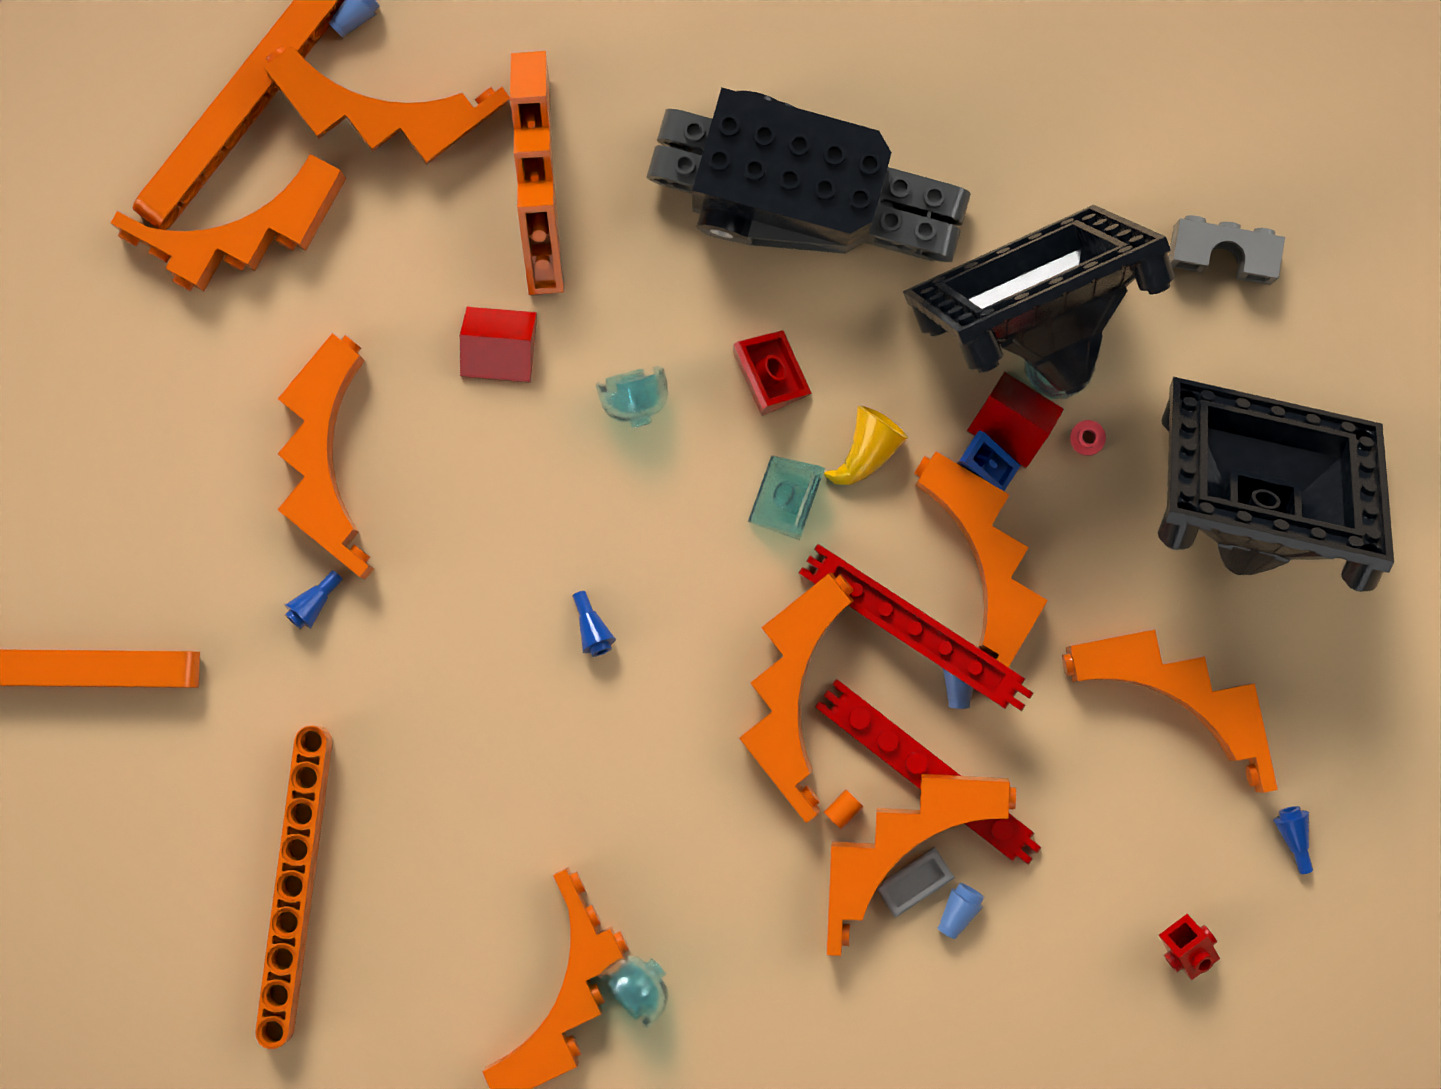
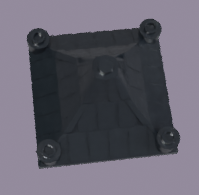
M1091 205L904 290L903 294L907 304L914 311L922 333L938 336L948 331L957 338L968 369H977L978 373H984L996 368L999 365L998 360L1003 357L1002 349H1005L1022 357L1057 391L1073 394L1086 387L1085 383L1092 377L1102 342V331L1128 292L1126 287L1136 279L1140 291H1148L1150 295L1158 294L1170 288V282L1174 280L1175 274L1167 254L1171 249L1166 236L1096 205Z
M1173 376L1169 387V400L1161 419L1162 425L1169 432L1167 508L1157 532L1159 539L1170 549L1183 550L1193 545L1200 529L1218 543L1219 553L1224 566L1237 575L1258 574L1289 563L1290 560L1341 558L1346 560L1341 576L1351 589L1359 592L1374 590L1383 573H1389L1394 564L1383 424Z

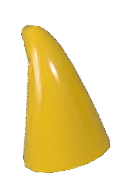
M857 406L853 443L845 463L837 470L824 472V476L836 485L855 484L869 477L880 468L908 439V436L884 414L865 406Z

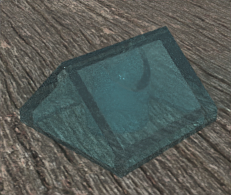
M771 455L748 522L800 540L825 468Z

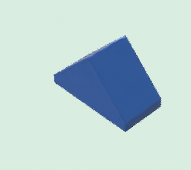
M980 430L973 437L957 462L960 466L1003 491L1006 490L1021 466L985 432Z

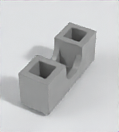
M1188 215L1185 216V219L1180 218L1173 226L1170 244L1171 251L1168 257L1172 268L1202 273L1209 265L1211 251L1214 249H1226L1237 260L1236 279L1271 285L1279 278L1285 237L1275 235V231L1268 228H1255L1254 231L1240 229L1241 225L1234 222H1220L1219 225L1206 223V219L1203 217Z

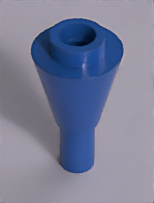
M332 570L318 586H313L286 603L285 607L289 611L285 616L299 629L304 625L311 629L326 603L328 595L343 580L342 577Z
M579 591L573 594L572 597L580 615L579 624L583 653H591L592 657H597L611 651V644L616 641V638L596 611H593L586 591Z
M1299 806L1284 808L1279 811V816L1274 818L1273 821L1289 849L1294 853L1299 874L1310 873L1313 871L1308 852L1309 812L1301 810Z

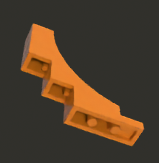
M292 45L287 49L283 46L275 49L266 57L268 63L263 66L318 139L347 118L372 152L401 131L426 165L510 101V96L503 87L497 91H494L492 87L484 91L475 99L478 103L476 107L471 105L463 93L443 99L413 103L390 102L370 98L350 91L331 81L310 65Z
M546 51L511 53L510 102L514 125V160L518 183L517 210L529 295L564 293L553 166L550 88Z
M332 333L278 397V400L304 420V423L279 451L278 455L305 477L277 510L355 574L366 579L374 570L367 563L371 557L355 544L350 549L347 547L359 531L351 520L341 499L333 464V439L338 411L348 386L365 360L358 354L362 348L346 335L340 340Z
M935 451L931 459L924 456L915 470L914 474L919 477L915 486L940 504L957 523L966 537L974 554L983 588L984 615L979 647L993 654L996 660L1009 667L1048 600L1011 579L1029 547L992 526L1009 494Z
M833 573L827 574L761 627L782 653L783 657L750 682L772 712L739 737L805 823H808L820 812V808L817 806L820 800L808 785L803 788L799 783L813 771L802 731V692L807 669L819 641L837 616L854 601L850 596L854 590L841 574L837 577Z
M1155 629L1065 647L1067 654L1062 655L1063 667L1066 676L1071 675L1073 682L1086 680L1128 682L1167 696L1192 713L1211 732L1229 761L1249 759L1250 765H1247L1245 768L1249 785L1255 787V792L1265 793L1278 790L1255 683L1212 691L1205 656L1163 664Z
M921 774L920 810L877 808L875 844L832 841L827 955L841 956L842 946H849L850 924H843V920H863L868 904L879 884L890 869L915 846L934 834L953 826L985 819H1007L1009 809L1016 808V788L1010 787L1009 779Z

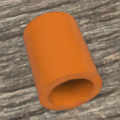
M845 789L824 811V814L837 827L842 829L863 808V805Z

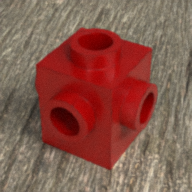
M1185 914L1159 934L1161 941L1168 951L1163 955L1166 961L1176 973L1183 970L1191 980L1207 972L1220 959L1213 946L1217 943L1214 935L1205 925L1199 927L1188 914Z

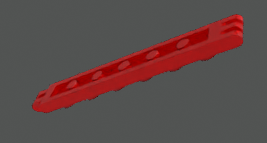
M817 543L814 550L825 558L820 562L814 557L809 556L806 562L817 568V570L812 574L811 571L802 567L798 572L800 575L816 584L829 573H833L835 577L841 574L854 590L850 594L854 600L849 605L850 608L1002 708L1006 709L1011 704L1020 711H1023L1026 705L1014 698V696L1019 692L1030 699L1034 694L1022 685L1025 681L1024 677Z
M838 679L832 685L836 690L843 693L840 698L828 690L823 695L834 704L833 707L829 709L824 703L819 701L815 705L817 710L920 790L921 774L961 776ZM1010 813L1007 819H985L964 823L1012 862L1016 857H1019L1026 864H1030L1033 859L1022 851L1025 845L1036 853L1041 849L1037 843L1030 839L1034 832Z

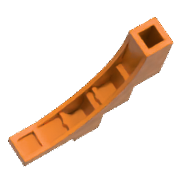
M309 154L298 174L282 192L257 211L237 221L204 230L170 231L147 227L117 211L111 224L120 231L117 235L119 238L133 246H137L141 242L150 247L149 254L165 263L168 262L165 269L174 276L172 282L190 292L193 287L204 292L224 255L223 261L240 271L246 266L255 271L275 235L277 236L275 241L285 248L294 251L297 246L306 251L343 186L346 177L340 169Z
M569 867L553 875L568 907L570 919V952L563 985L555 1004L538 1029L510 1054L484 1068L482 1073L490 1089H532L576 1068L579 1064L577 1057L582 1055L575 1037L573 1035L567 1037L566 1031L601 1015L603 1012L601 1005L606 1003L597 983L591 985L589 979L621 965L627 960L624 953L630 950L622 932L615 933L612 926L598 932L596 926L601 924L599 916L593 905L586 906L581 893L586 891L578 872L571 874Z

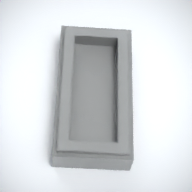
M933 847L882 881L876 890L896 918L955 877L936 848Z

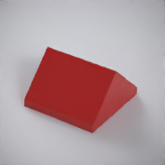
M467 306L459 335L460 376L531 383L537 312Z
M783 330L741 340L733 344L734 356L762 416L812 394Z
M1004 371L970 424L967 432L973 436L979 430L985 432L1018 464L1026 469L1051 434L1064 409Z

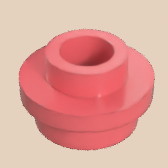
M1092 420L1079 422L1070 433L1071 446L1077 453L1084 456L1098 453L1106 442V434L1103 427ZM1086 431L1094 435V442L1091 444L1083 441L1082 435Z

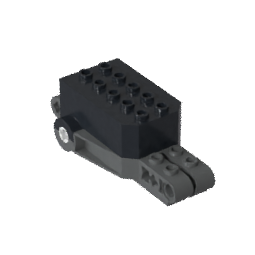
M722 87L713 119L670 108L665 110L657 138L658 143L661 145H657L654 148L646 177L656 184L691 193L693 212L700 214L696 227L701 232L721 240L746 245L844 254L863 243L929 261H953L961 232L956 226L963 224L971 193L956 185L888 167L892 152L879 130L799 109L761 93L743 90L733 91Z

